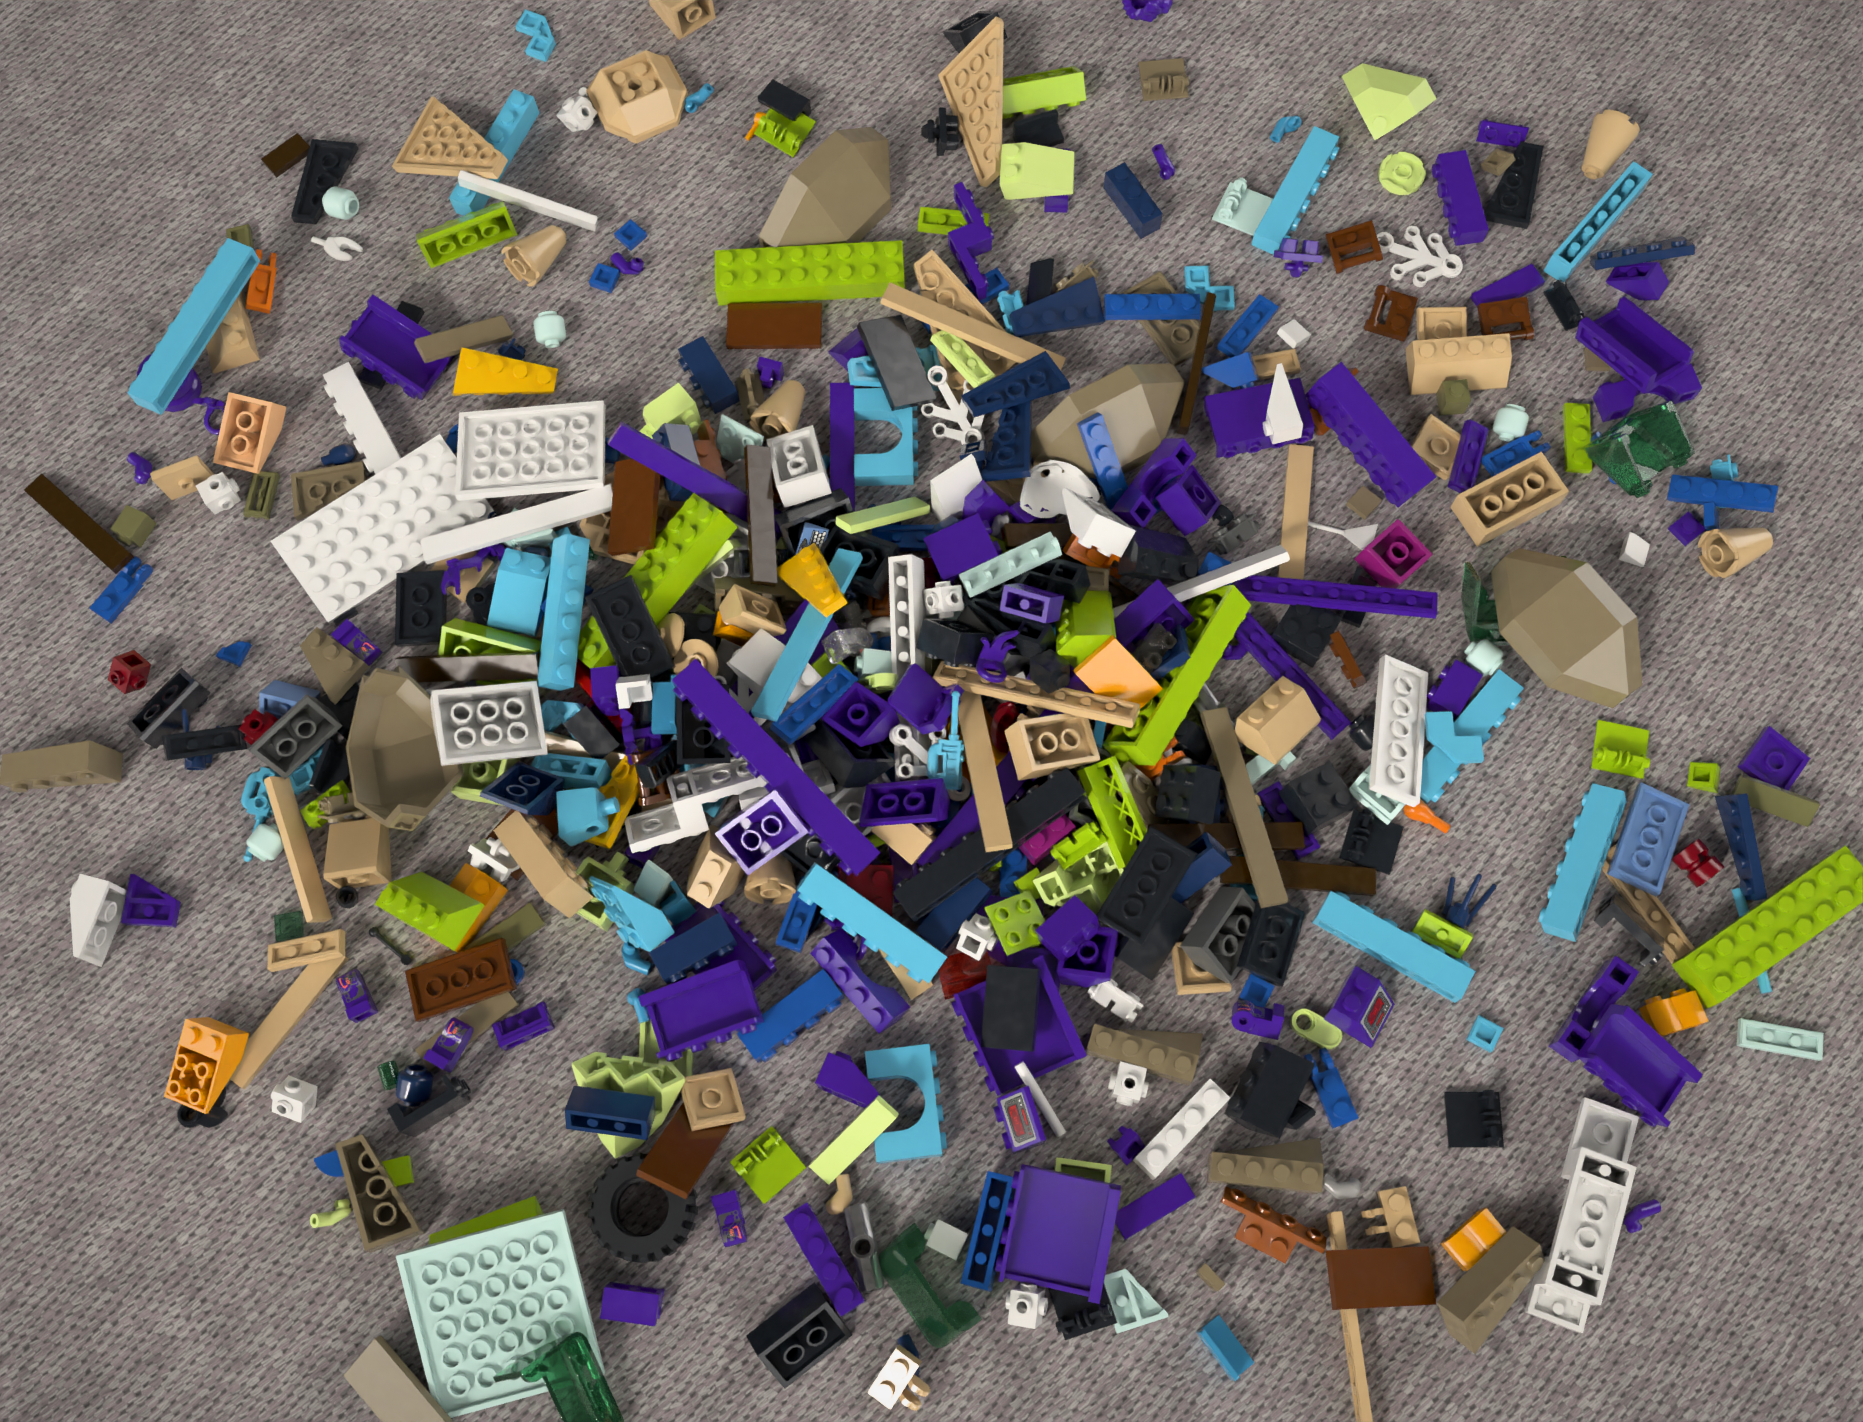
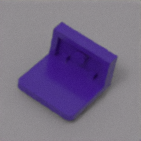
M914 663L908 667L888 698V703L924 735L936 731L939 732L945 728L948 723L947 718L952 712V692L958 691L960 693V704V697L965 690L958 684L943 688L918 664Z

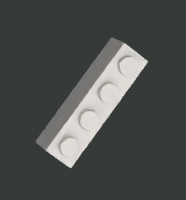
M1209 1079L1133 1161L1154 1180L1224 1106L1230 1097L1215 1082Z

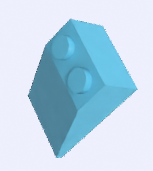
M510 548L505 549L497 572L487 621L488 626L536 637L544 615L540 606L547 598L551 558Z

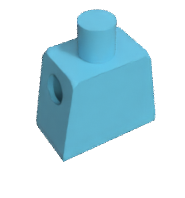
M594 787L556 792L559 837L569 846H574L606 832L609 828L608 815L620 811V805L616 797L606 799Z

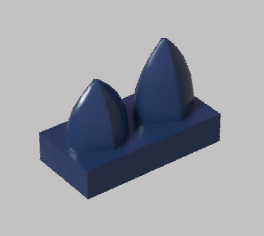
M986 439L963 444L959 455L960 460H963L972 454L980 475L982 469H985L988 450Z

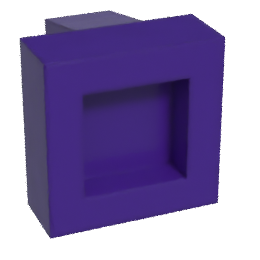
M759 357L757 369L760 374V380L763 381L762 387L771 389L775 380L782 381L783 363Z
M1121 1126L1118 1130L1122 1137L1118 1141H1114L1110 1137L1107 1142L1117 1157L1127 1166L1146 1146L1135 1131Z

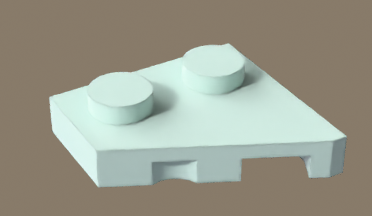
M1127 1269L1105 1275L1104 1284L1117 1323L1113 1324L1116 1334L1169 1317L1168 1313L1135 1280Z

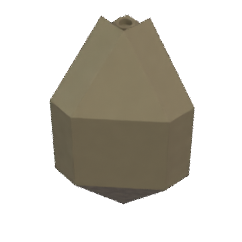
M872 127L835 130L790 174L759 234L761 248L858 243L891 211L888 139Z
M1172 363L1128 364L1068 395L1031 431V457L1034 460V466L1049 460L1062 461L1079 468L1088 478L1097 479L1077 426L1078 422L1097 412L1103 415L1123 474L1143 465L1168 435L1183 393L1184 380ZM1044 469L1042 472L1049 474L1050 470Z
M1518 548L1505 556L1491 570L1499 632L1547 687L1614 708L1643 685L1637 616L1588 562Z
M399 665L394 671L375 668L370 676H362L346 752L355 807L388 828L413 831L453 788L464 773L462 764L441 766L432 720L431 696Z

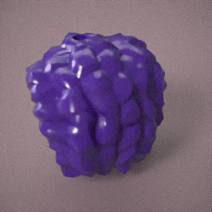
M1122 0V3L1124 5L1123 10L1126 11V15L1130 19L1152 22L1157 18V15L1169 12L1173 0Z

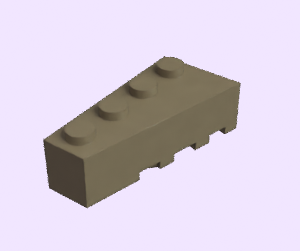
M88 740L3 754L0 784L10 787L13 792H27L28 789L36 788L47 789L49 787L121 782L123 753Z
M361 1134L336 1143L335 1146L364 1250L372 1253L425 1233L383 1165L370 1140Z

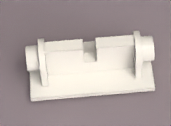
M1113 979L1089 988L1087 993L1091 995L1090 998L1106 1008L1111 1000L1115 1002L1111 1012L1125 1022L1128 1020L1132 1023L1137 1016L1134 1009L1140 1012L1143 1007L1138 996L1130 991L1125 993L1117 988L1118 984Z

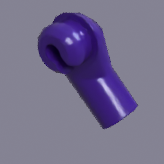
M1240 642L1238 645L1228 644L1221 658L1224 660H1240L1248 651Z

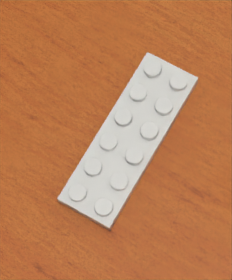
M1385 654L1379 661L1369 789L1415 807L1420 804L1425 732L1424 714L1426 713L1428 672Z

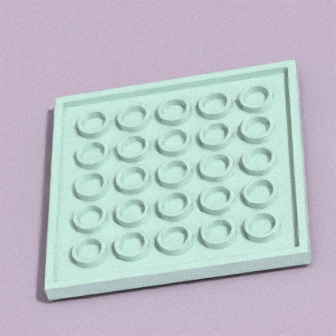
M564 1209L404 1251L396 1255L429 1391L450 1418L605 1375Z

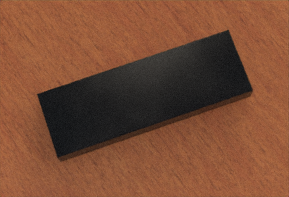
M241 725L162 735L165 760L247 749V744L244 740L245 734L239 730Z

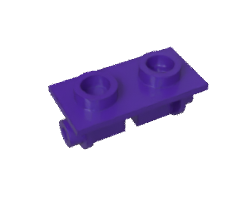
M1485 119L1479 122V132L1476 141L1517 148L1520 141H1525L1529 127H1524L1521 124L1518 126L1492 122Z

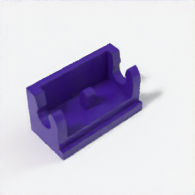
M544 1001L505 1020L492 1024L499 1047L505 1051L555 1029Z
M609 1282L604 1287L600 1319L656 1326L657 1319H660L665 1289Z

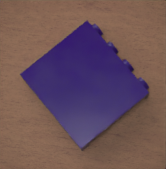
M1043 956L1018 966L1019 968L1041 969L1035 1052L981 1047L986 981L953 995L955 1001L951 1002L957 1017L963 1016L966 1026L962 1027L968 1042L974 1041L977 1051L973 1052L979 1067L985 1066L988 1076L984 1077L990 1093L995 1091L997 1096L1024 1084L1014 1067L1024 1061L1035 1079L1087 1056Z
M1022 1164L1020 1172L1014 1171L1011 1188L1016 1189L1015 1199H1009L1006 1216H1010L1011 1220L1009 1227H1003L1001 1244H1006L1004 1255L998 1254L995 1268L996 1272H1000L999 1282H1003L1004 1278L1087 1296L1088 1302L1100 1304L1121 1194V1185Z

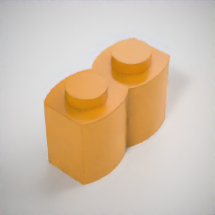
M1685 988L1670 992L1671 998L1663 1000L1661 995L1645 1000L1646 1005L1639 1008L1643 1020L1662 1037L1702 1025L1709 1021L1696 990L1687 992Z
M1481 1208L1440 1244L1463 1271H1468L1507 1232L1487 1208Z

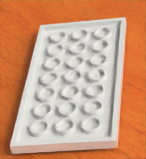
M440 434L271 540L273 546L329 624L342 614L357 607L396 581V573L411 572L425 563L420 539L488 520V515L494 511L485 498L457 500L455 496L457 458Z

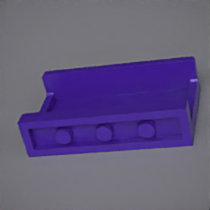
M372 294L367 301L368 307L345 337L341 335L339 338L341 350L351 358L355 356L360 359L361 363L370 371L376 370L381 373L383 379L392 385L396 383L404 388L403 392L413 399L417 397L423 400L455 355L424 363L414 342L415 339L432 335V333Z
M1626 297L1619 299L1616 309L1594 322L1588 317L1580 320L1575 336L1579 342L1644 394L1688 369L1694 353L1693 349Z
M1301 378L1288 380L1303 423L1301 438L1272 444L1270 436H1265L1263 430V422L1266 421L1273 383L1205 396L1204 411L1206 417H1209L1216 444L1217 458H1230L1240 453H1255L1261 449L1280 448L1286 444H1302L1311 440L1315 426Z
M723 901L711 908H707L697 902L694 905L695 913L678 925H671L675 933L668 937L665 942L672 940L720 912L738 944L733 947L734 951L723 958L718 956L710 961L711 964L701 971L693 970L692 972L695 975L735 960L745 961L755 991L777 971L774 965L777 960L767 949L762 952L756 946L759 941L749 930L746 933L743 932L739 927L742 922L732 911L727 914L721 908L724 905Z
M742 960L729 962L638 996L641 1007H647L660 1049V1052L656 1053L657 1058H666L667 1062L682 1058V1052L690 1049L692 1053L708 1048L707 1043L716 1040L717 1044L729 1041L733 1039L731 1034L741 1031L743 1035L756 1031V1025L764 1023L745 961Z
M1611 1004L1576 1056L1585 1064L1584 1068L1588 1072L1599 1076L1604 1081L1603 1085L1607 1089L1618 1093L1622 1097L1621 1101L1627 1107L1639 1112L1641 1120L1652 1127L1656 1125L1668 1127L1671 1122L1664 1116L1686 1081L1698 1083L1703 1075L1629 1006Z

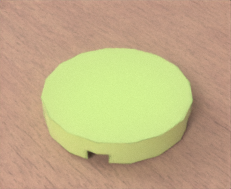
M1398 152V154L1388 155L1382 161L1378 175L1382 186L1389 192L1397 195H1409L1416 192L1422 186L1426 171H1424L1422 161L1414 154Z

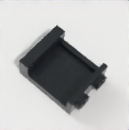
M1615 893L1596 911L1594 921L1601 928L1615 918L1646 947L1640 953V965L1643 967L1648 963L1654 965L1663 957L1664 938L1619 895Z
M445 1073L441 1075V1078L447 1090L415 1111L398 1103L387 1108L399 1133L416 1137L471 1103L472 1101L468 1096L471 1090L465 1080L462 1079L460 1081L457 1076L454 1077Z

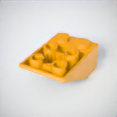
M210 1017L185 1019L164 1097L208 1114L242 1060L249 1033Z

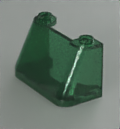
M1672 400L1626 416L1584 447L1588 458L1629 496L1635 495V498L1648 494L1653 486L1651 479L1666 467L1673 466L1675 469L1688 463L1687 459L1695 454V450Z
M913 1223L879 1254L882 1275L926 1340L936 1348H943L980 1322L982 1318L975 1308L965 1301H958L949 1308H945L914 1263L921 1258V1254L926 1247V1240L916 1223Z

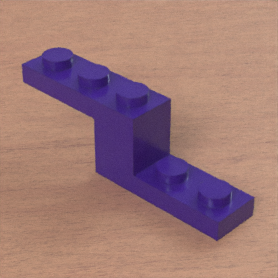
M963 182L954 185V200L967 225L948 232V246L976 299L980 301L986 298L989 283L985 274H980L978 270L979 265L976 256L992 250L994 234L991 227L985 225L981 209L979 207L976 208L970 189L966 190Z

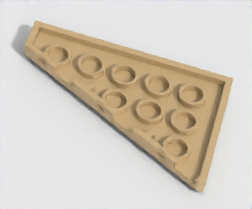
M995 17L938 75L952 113L958 116L957 126L980 186L984 187L989 186L1000 175L1004 22L999 17Z
M431 97L392 167L398 173L459 176L460 170L484 178L498 179L508 160L499 150H496L492 144L488 143L474 129L472 130L455 113L440 103L435 97Z
M933 250L914 263V271L921 296L1006 332ZM930 325L932 335L941 331V329ZM963 339L996 375L995 377L1018 364L1016 361ZM936 347L940 365L947 372L948 379L946 382L960 405L961 395L964 392L963 383L966 379ZM970 383L966 385L968 390L974 389Z

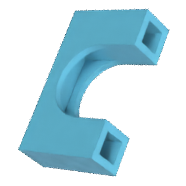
M854 388L855 421L884 420L891 422L900 429L902 438L894 449L886 453L854 454L855 485H914V477L918 476V462H913V454H918V440H913V433L918 432V420L913 418V411H917V406L892 411L883 388Z
M923 1044L865 1051L869 1082L897 1078L907 1079L921 1089L925 1098L924 1112L914 1126L906 1130L881 1133L874 1140L877 1163L943 1156L942 1149H947L945 1132L940 1133L939 1122L944 1121L942 1105L936 1104L935 1095L941 1094L939 1077L933 1078L932 1067H938L936 1050L930 1051V1045Z

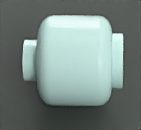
M331 187L322 198L325 212L335 218L348 220L356 215L359 210V201L356 195L348 189Z
M545 311L538 314V317L533 322L536 341L540 344H545L546 348L560 346L559 342L566 339L563 317L557 315L555 311Z
M1506 404L1505 407L1497 411L1493 431L1499 435L1500 440L1512 442L1514 439L1524 436L1529 420L1525 408L1514 404Z
M1483 639L1478 643L1473 641L1464 652L1468 655L1465 659V664L1482 674V677L1488 674L1493 676L1505 661L1502 659L1503 651L1487 639Z
M273 822L270 826L266 824L258 825L247 839V845L249 846L247 851L263 862L267 859L275 860L284 849L278 826Z

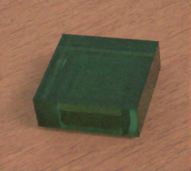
M296 911L274 915L275 939L277 942L304 937L303 912Z

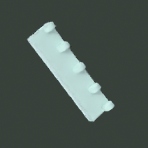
M1048 532L959 574V578L971 598L1061 556L1062 552L1056 537H1053L1051 532Z

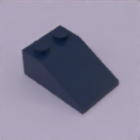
M518 761L480 792V797L527 815L548 816L557 808L556 792L563 790L565 779Z

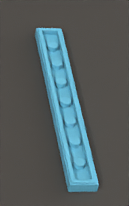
M838 548L829 568L844 595L863 557L859 552ZM810 603L808 604L751 710L754 717L777 722L834 613L826 618Z

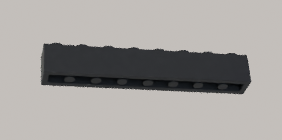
M1067 767L1062 771L1060 769L1055 770L1047 777V782L1041 786L1038 784L1033 786L1026 792V797L1019 802L1014 800L1005 807L1012 839L1011 849L986 852L981 829L976 833L971 831L961 839L962 843L955 848L951 846L945 849L939 855L940 858L933 864L931 862L924 864L919 868V874L912 879L906 878L896 885L897 889L893 894L914 923L1087 799L1085 790Z

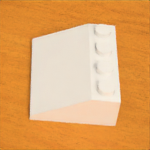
M537 681L432 690L430 705L441 766L548 754Z

